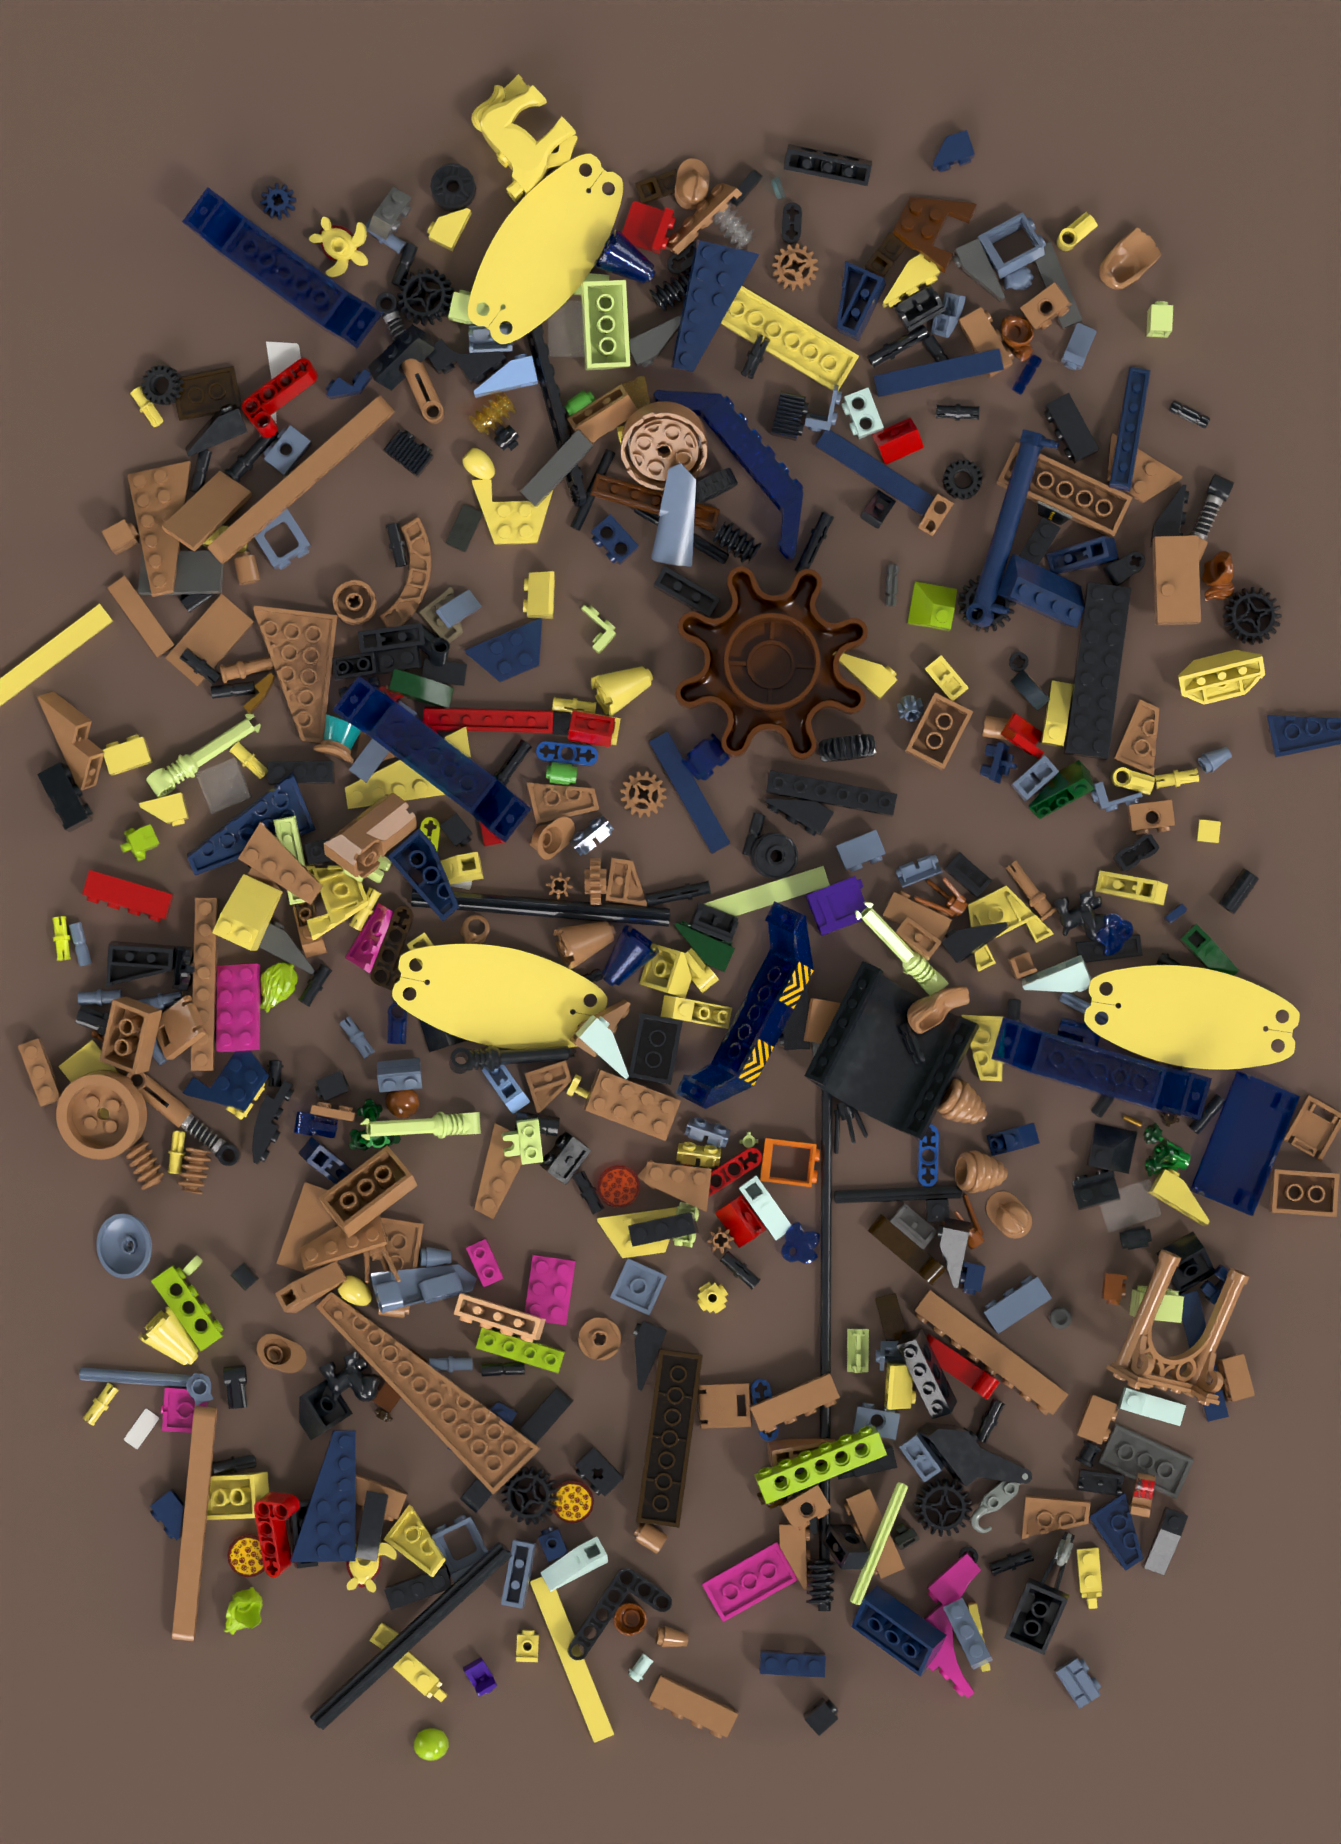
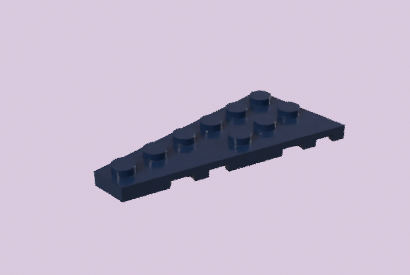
M697 240L671 364L672 368L694 372L757 260L758 253Z
M293 772L187 854L195 876L238 860L260 822H263L267 829L275 836L276 831L273 820L296 816L300 836L316 830Z
M333 1430L290 1562L355 1561L356 1430Z

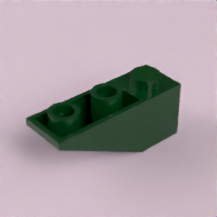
M1080 760L1061 769L1031 802L1029 809L1041 819L1093 791L1094 785L1090 771Z
M687 922L675 923L677 930L698 954L704 964L725 972L735 948L731 947L732 942L730 943L722 939L717 941L712 938V935L692 930Z
M1194 924L1179 939L1207 969L1232 976L1239 971L1218 945L1197 924Z

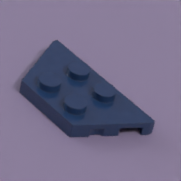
M539 618L465 650V652L497 681L503 682L540 665L542 620Z

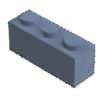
M1030 1275L1020 1282L1022 1284L1017 1289L1011 1287L1002 1294L1004 1296L999 1301L993 1299L985 1305L986 1309L982 1312L997 1334L1052 1299L1038 1276L1032 1277Z
M521 1539L513 1540L512 1556L509 1558L501 1605L521 1609L525 1607L536 1542Z
M961 1598L943 1607L973 1670L993 1661L964 1599Z

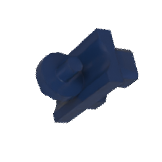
M1001 742L987 744L985 755L994 759L992 765L982 764L980 774L989 778L992 782L1000 784L1002 775L1009 776L1010 769H1017L1018 765L1012 763L1014 755L1008 754L1010 746Z
M1221 1264L1213 1272L1220 1279L1219 1282L1214 1285L1209 1280H1206L1200 1286V1289L1206 1295L1205 1298L1214 1305L1219 1298L1229 1271L1228 1268Z

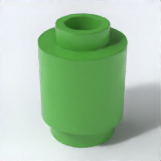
M582 390L569 399L564 407L572 416L596 399L590 391L586 393L585 390Z
M552 762V766L547 765L546 778L550 779V783L576 784L577 766L560 762Z

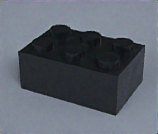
M640 1013L629 1077L671 1085L683 1021Z

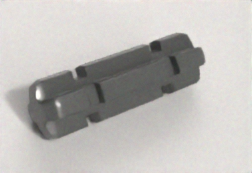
M895 564L887 566L885 606L889 607L896 606L897 601L895 595H897L899 566Z

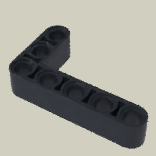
M629 1568L620 1569L570 1642L567 1650L568 1655L574 1660H582L587 1656L629 1592L659 1612H666L671 1608V1597ZM623 1572H629L632 1575V1580L629 1584L621 1582L620 1576ZM641 1584L649 1586L650 1592L647 1596L639 1594L638 1588ZM611 1590L619 1592L620 1598L617 1602H611L608 1599V1594ZM660 1596H664L668 1600L667 1606L663 1609L658 1608L656 1605V1600ZM599 1608L607 1610L608 1616L605 1620L597 1619L596 1611ZM593 1626L595 1628L596 1634L593 1638H586L584 1636V1629L586 1627ZM576 1644L582 1645L584 1649L583 1654L579 1657L574 1656L571 1652L572 1647Z

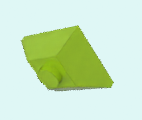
M915 581L907 624L950 631L957 589Z

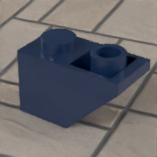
M967 130L946 137L932 164L933 171L944 172L951 169V165L959 163V166L971 163L975 153Z
M1034 1123L986 1135L992 1156L1040 1143Z
M171 1489L150 1506L152 1509L150 1513L157 1522L162 1521L165 1525V1533L171 1539L174 1537L177 1541L182 1536L185 1504L175 1491Z

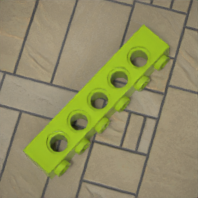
M865 1426L857 1433L843 1435L839 1440L832 1443H823L818 1449L804 1451L796 1458L784 1459L774 1467L762 1468L754 1476L766 1504L879 1459L886 1456L887 1453L876 1427ZM859 1443H865L862 1449L855 1450ZM838 1452H845L841 1458H835ZM818 1460H825L823 1465L815 1466ZM798 1468H805L803 1473L795 1474ZM778 1476H784V1480L782 1482H775V1479Z

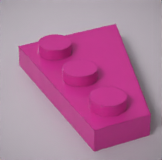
M380 903L373 910V914L370 915L345 957L368 973L372 970L394 913Z

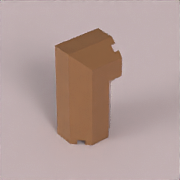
M395 793L386 794L324 843L325 855L354 877L359 875L362 878H366L379 867L380 862L378 859L380 856L384 857L388 850L417 828L416 816L413 812L408 813L406 809L409 806L406 801Z

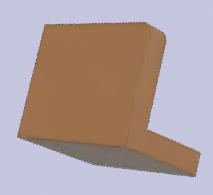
M1029 952L1008 959L1015 980L1037 972Z

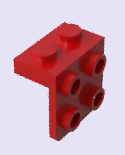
M634 201L620 237L621 241L660 255L661 250L666 249L669 237L666 236L668 229H673L676 217L673 216L674 210L669 208L661 210Z

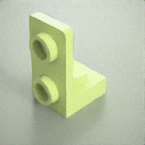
M583 605L581 610L606 631L604 634L600 632L592 641L594 643L593 649L600 654L616 636L614 632L615 627L608 620L603 622L597 617L600 613L591 605L588 608Z

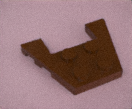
M910 197L893 230V235L911 249L919 251L924 255V259L929 263L932 261L938 266V270L945 273L953 253L933 245L948 216L969 224L977 204Z

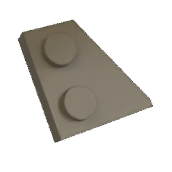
M451 587L418 613L438 638L446 639L449 644L463 633L461 622L448 629L436 613V610L454 599V591Z

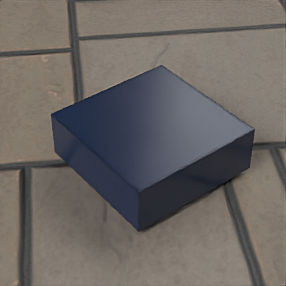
M1182 903L1167 914L1164 919L1168 923H1172L1184 914L1187 908Z

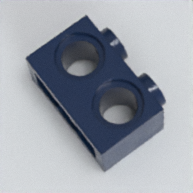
M611 514L591 531L593 535L592 541L599 548L603 546L608 551L605 555L613 564L617 562L621 565L639 549V545ZM604 528H610L613 532L612 536L608 539L600 535L601 530ZM624 544L627 547L626 553L622 555L617 554L614 550L616 545Z

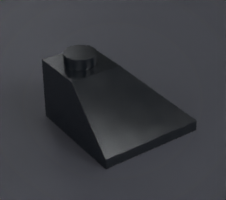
M1095 1123L1086 1165L1129 1174L1137 1132Z
M327 1379L300 1396L299 1423L310 1440L323 1434L353 1414L341 1394H339L337 1401L333 1400L332 1391L328 1387Z

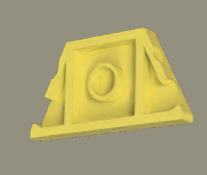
M677 1207L597 1218V1222L622 1258L664 1253L670 1239L632 1247L628 1225L676 1215Z

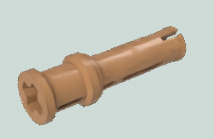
M270 656L247 662L238 660L237 663L223 666V664L219 665L223 683L236 678L245 679L246 675L274 669Z
M1017 860L1006 868L1030 899L1029 905L1034 907L1040 914L1042 922L1057 911L1047 901V895L1039 892Z

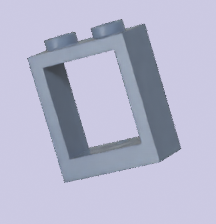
M1023 212L978 236L986 256L999 279L1045 255L1044 246L1046 244L1040 234L1037 236L1034 231L1036 227L1030 217L1027 219ZM1023 228L1034 248L1003 263L993 243Z

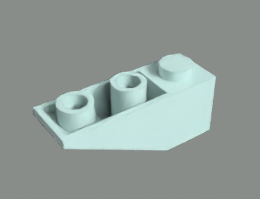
M756 1175L739 1187L775 1240L793 1229L788 1219Z
M595 1537L579 1545L540 1573L551 1592L606 1564L608 1557L598 1537Z

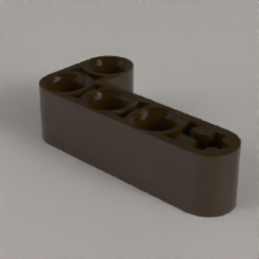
M399 906L395 909L371 972V980L374 984L393 991L395 981L401 977V973L394 971L414 918L413 911L407 906ZM404 910H407L409 919H404L402 923L403 926H406L405 930L399 926H393L394 922L399 924L401 920L398 913H403ZM393 930L401 931L402 938L400 941L393 942L391 940L390 934ZM386 950H392L394 953V959L391 962L383 960L382 956ZM379 970H384L387 974V978L383 982H378L375 979V974ZM411 987L405 988L403 993L409 991Z
M882 1214L867 1230L932 1286L946 1271L945 1267Z

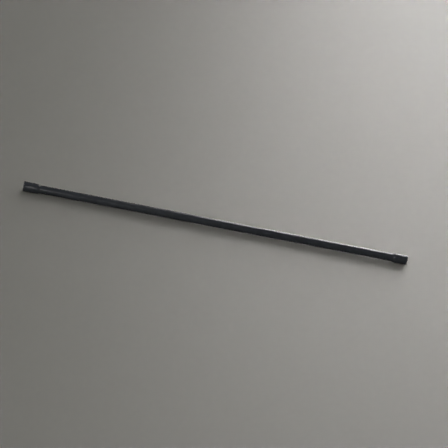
M822 1089L820 1376L826 1373L831 1375L832 1095ZM824 1405L820 1406V1439H831V1406L827 1408ZM830 1479L820 1482L819 1487L830 1504ZM829 1508L827 1509L829 1513L819 1519V1559L830 1560V1553L822 1543V1539L830 1525ZM831 1601L827 1602L829 1605H818V1611H831Z

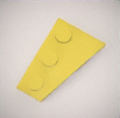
M961 1015L963 1018L980 1026L970 1044L980 1080L1002 1081L1005 1017Z

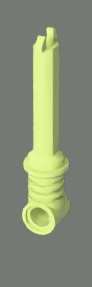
M246 714V719L191 755H178L176 764L171 763L172 766L168 765L167 770L160 768L152 772L146 778V781L158 798L165 797L175 789V783L180 784V780L182 782L185 780L184 777L187 779L189 777L194 778V774L198 772V767L253 731L258 733L261 724L259 723L253 727L249 721L255 717L254 714Z
M864 902L867 907L861 913L857 910L855 911L856 918L858 920L861 918L903 962L904 973L912 975L926 993L931 996L949 984L939 972L933 969L923 956L916 951L913 952L872 908L873 903Z
M437 1112L432 1118L371 1122H369V1118H365L361 1122V1125L366 1124L367 1134L361 1135L366 1140H370L371 1136L433 1133L440 1139L448 1135L481 1134L480 1112L458 1114Z

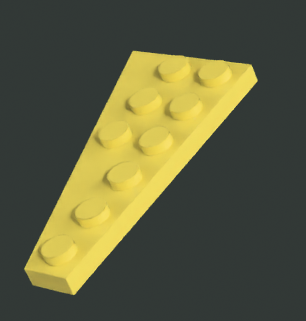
M466 726L402 758L403 762L398 760L375 772L367 783L360 779L345 787L348 809L372 806L384 795H390L391 793H395L406 801L446 795L437 787L447 794L476 790Z

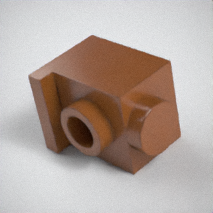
M1104 1273L1102 1299H1107L1106 1304L1119 1305L1121 1296L1125 1297L1126 1284L1123 1283V1279L1127 1280L1128 1275Z

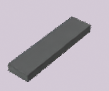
M1049 241L1044 246L1045 255L1036 259L1035 264L1045 288L1054 282L1057 283L1072 303L1068 307L1070 309L1068 313L1060 318L1057 315L1062 329L1082 322V317L1051 241Z
M577 430L520 492L537 507L593 448L594 444L581 430Z

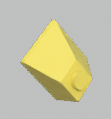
M652 943L639 984L685 999L692 979L685 954Z

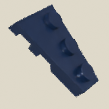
M1124 1492L1091 1514L1089 1518L1126 1571L1143 1560V1556Z

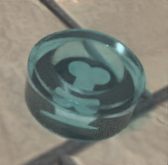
M780 178L772 179L771 183L777 199L786 197Z

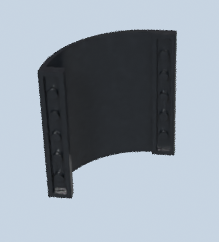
M862 961L804 1076L825 1092L854 1109L922 1141L980 1026L975 1022L948 1012L944 1020L937 1026L922 1034L916 1033L921 1046L920 1052H923L925 1060L914 1064L911 1058L912 1053H909L904 1040L905 1034H902L900 1026L908 1022V1009L921 998L884 977L881 968Z

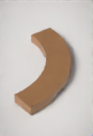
M419 517L400 527L408 545L410 567L408 578L400 597L386 612L380 615L386 628L403 626L408 622L420 606L427 591L431 574V550L426 531Z

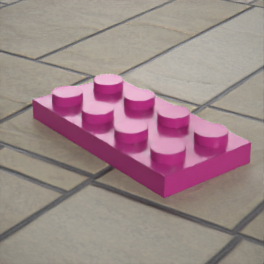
M260 964L217 966L216 1051L260 1050Z
M775 1542L702 1583V1586L722 1622H725L796 1582L798 1578L778 1542Z

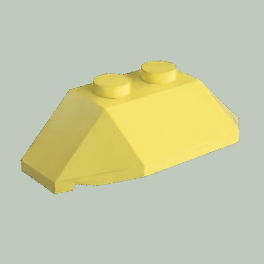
M1232 650L1193 660L1178 675L1181 695L1203 705L1245 695L1260 678L1262 679L1265 676L1263 657L1257 653Z

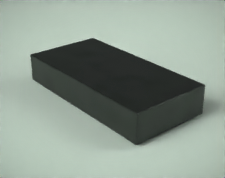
M463 504L446 544L466 552L483 513Z

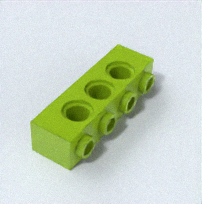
M173 1265L151 1282L199 1350L203 1351L224 1336L222 1334L224 1329L217 1319L213 1321L210 1317L211 1310L205 1302L201 1304L197 1296L199 1293L192 1284L189 1286L184 1279L187 1276L180 1267L176 1268ZM174 1283L182 1286V1293L179 1296L174 1295L171 1291ZM186 1301L194 1303L195 1310L192 1313H187L184 1310V1303ZM198 1319L206 1320V1330L201 1331L196 1327Z
M483 1327L481 1328L476 1345L477 1349L559 1373L565 1351L537 1342H527L521 1340L520 1337L508 1336L500 1333V1331Z

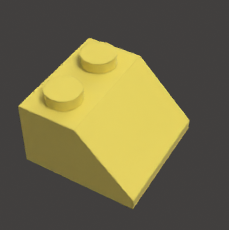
M553 571L529 573V578L524 579V591H528V600L524 599L523 612H527L528 618L553 619L555 573Z

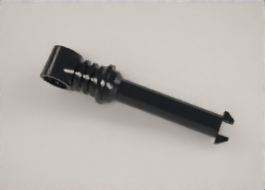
M489 1045L487 1048H484V1051H482V1048H479L478 1051L473 1049L472 1052L471 1049L459 1047L452 1052L449 1066L457 1074L472 1071L473 1068L478 1070V1067L480 1070H483L485 1067V1070L488 1069L494 1072L501 1065L568 1060L571 1057H575L576 1049L568 1048V1046L500 1051L497 1047ZM457 1057H463L466 1060V1063L459 1064L456 1062L455 1059Z

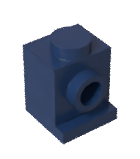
M963 1262L962 1266L966 1267V1271H961L959 1282L963 1284L962 1292L975 1295L976 1291L981 1292L985 1266Z

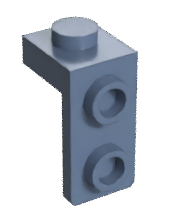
M1077 323L1061 359V363H1064L1066 368L1074 371L1076 369L1081 370L1096 335V330Z
M834 385L828 417L807 413L804 426H808L809 430L821 431L823 429L830 431L831 425H835L837 412H834L835 404H840L842 392L838 391L839 385Z
M1103 782L1094 784V790L1091 791L1093 801L1098 802L1099 809H1105L1106 812L1119 809L1118 804L1126 802L1127 806L1138 803V798L1143 796L1142 792L1109 802Z

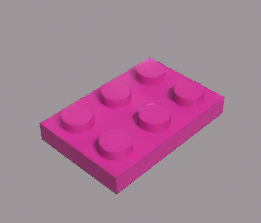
M533 1255L525 1313L544 1318L546 1323L567 1325L576 1261Z

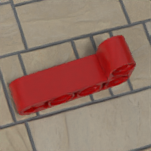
M299 359L243 401V412L262 437L271 438L276 434L278 426L271 415L317 380L318 373L308 359Z
M756 1148L746 1149L713 1170L711 1176L715 1174L720 1175L722 1183L718 1187L710 1184L709 1197L758 1166L762 1161L761 1152ZM748 1152L757 1153V1162L749 1161L746 1163L748 1168L744 1170L743 1164L738 1158L742 1156L744 1161L749 1157ZM731 1163H737L740 1166V1172L737 1175H731L728 1172V1166Z
M928 1334L926 1338L940 1367L989 1400L1000 1381Z
M269 1492L254 1505L264 1570L267 1575L273 1578L281 1575L292 1564L290 1562L291 1554L285 1520L300 1508V1502L293 1494Z

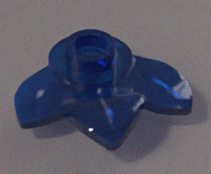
M1116 913L1104 916L1107 926L1095 936L1096 940L1106 945V955L1117 953L1122 948L1124 941L1129 939L1133 933L1132 923L1128 920H1122Z
M799 1222L791 1225L785 1233L786 1242L781 1249L783 1258L789 1262L800 1261L804 1264L815 1261L818 1256L813 1249L819 1243L820 1234L812 1231L803 1232ZM794 1247L796 1252L794 1255H790V1249Z

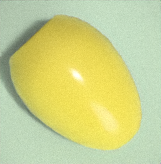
M471 448L462 458L465 469L473 476L482 480H490L494 476L495 468L493 462L481 449Z
M345 1276L347 1280L338 1285L340 1296L347 1302L357 1306L368 1305L372 1300V1295L367 1285L355 1276Z

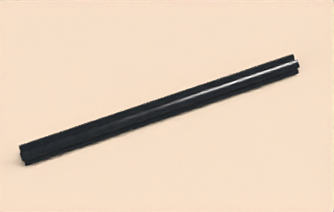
M413 888L411 906L431 908ZM453 892L459 905L457 910L669 927V908L605 903L591 905V902Z
M500 1542L493 1546L310 1715L314 1724L319 1729L324 1730L512 1556L507 1547Z

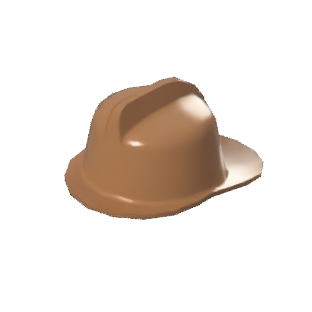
M687 159L679 166L674 196L677 203L687 210L697 209L699 203L706 200L710 178L708 168L702 161Z
M566 816L559 817L550 824L538 826L533 832L529 845L538 851L539 856L544 860L551 859L572 840L575 832L572 819Z
M1002 1191L993 1194L989 1198L986 1205L987 1215L1004 1235L1016 1239L1022 1238L1030 1231L1032 1216L1028 1209L1013 1194Z
M266 1334L257 1343V1355L267 1368L277 1369L285 1373H295L306 1364V1352L296 1342L276 1334Z

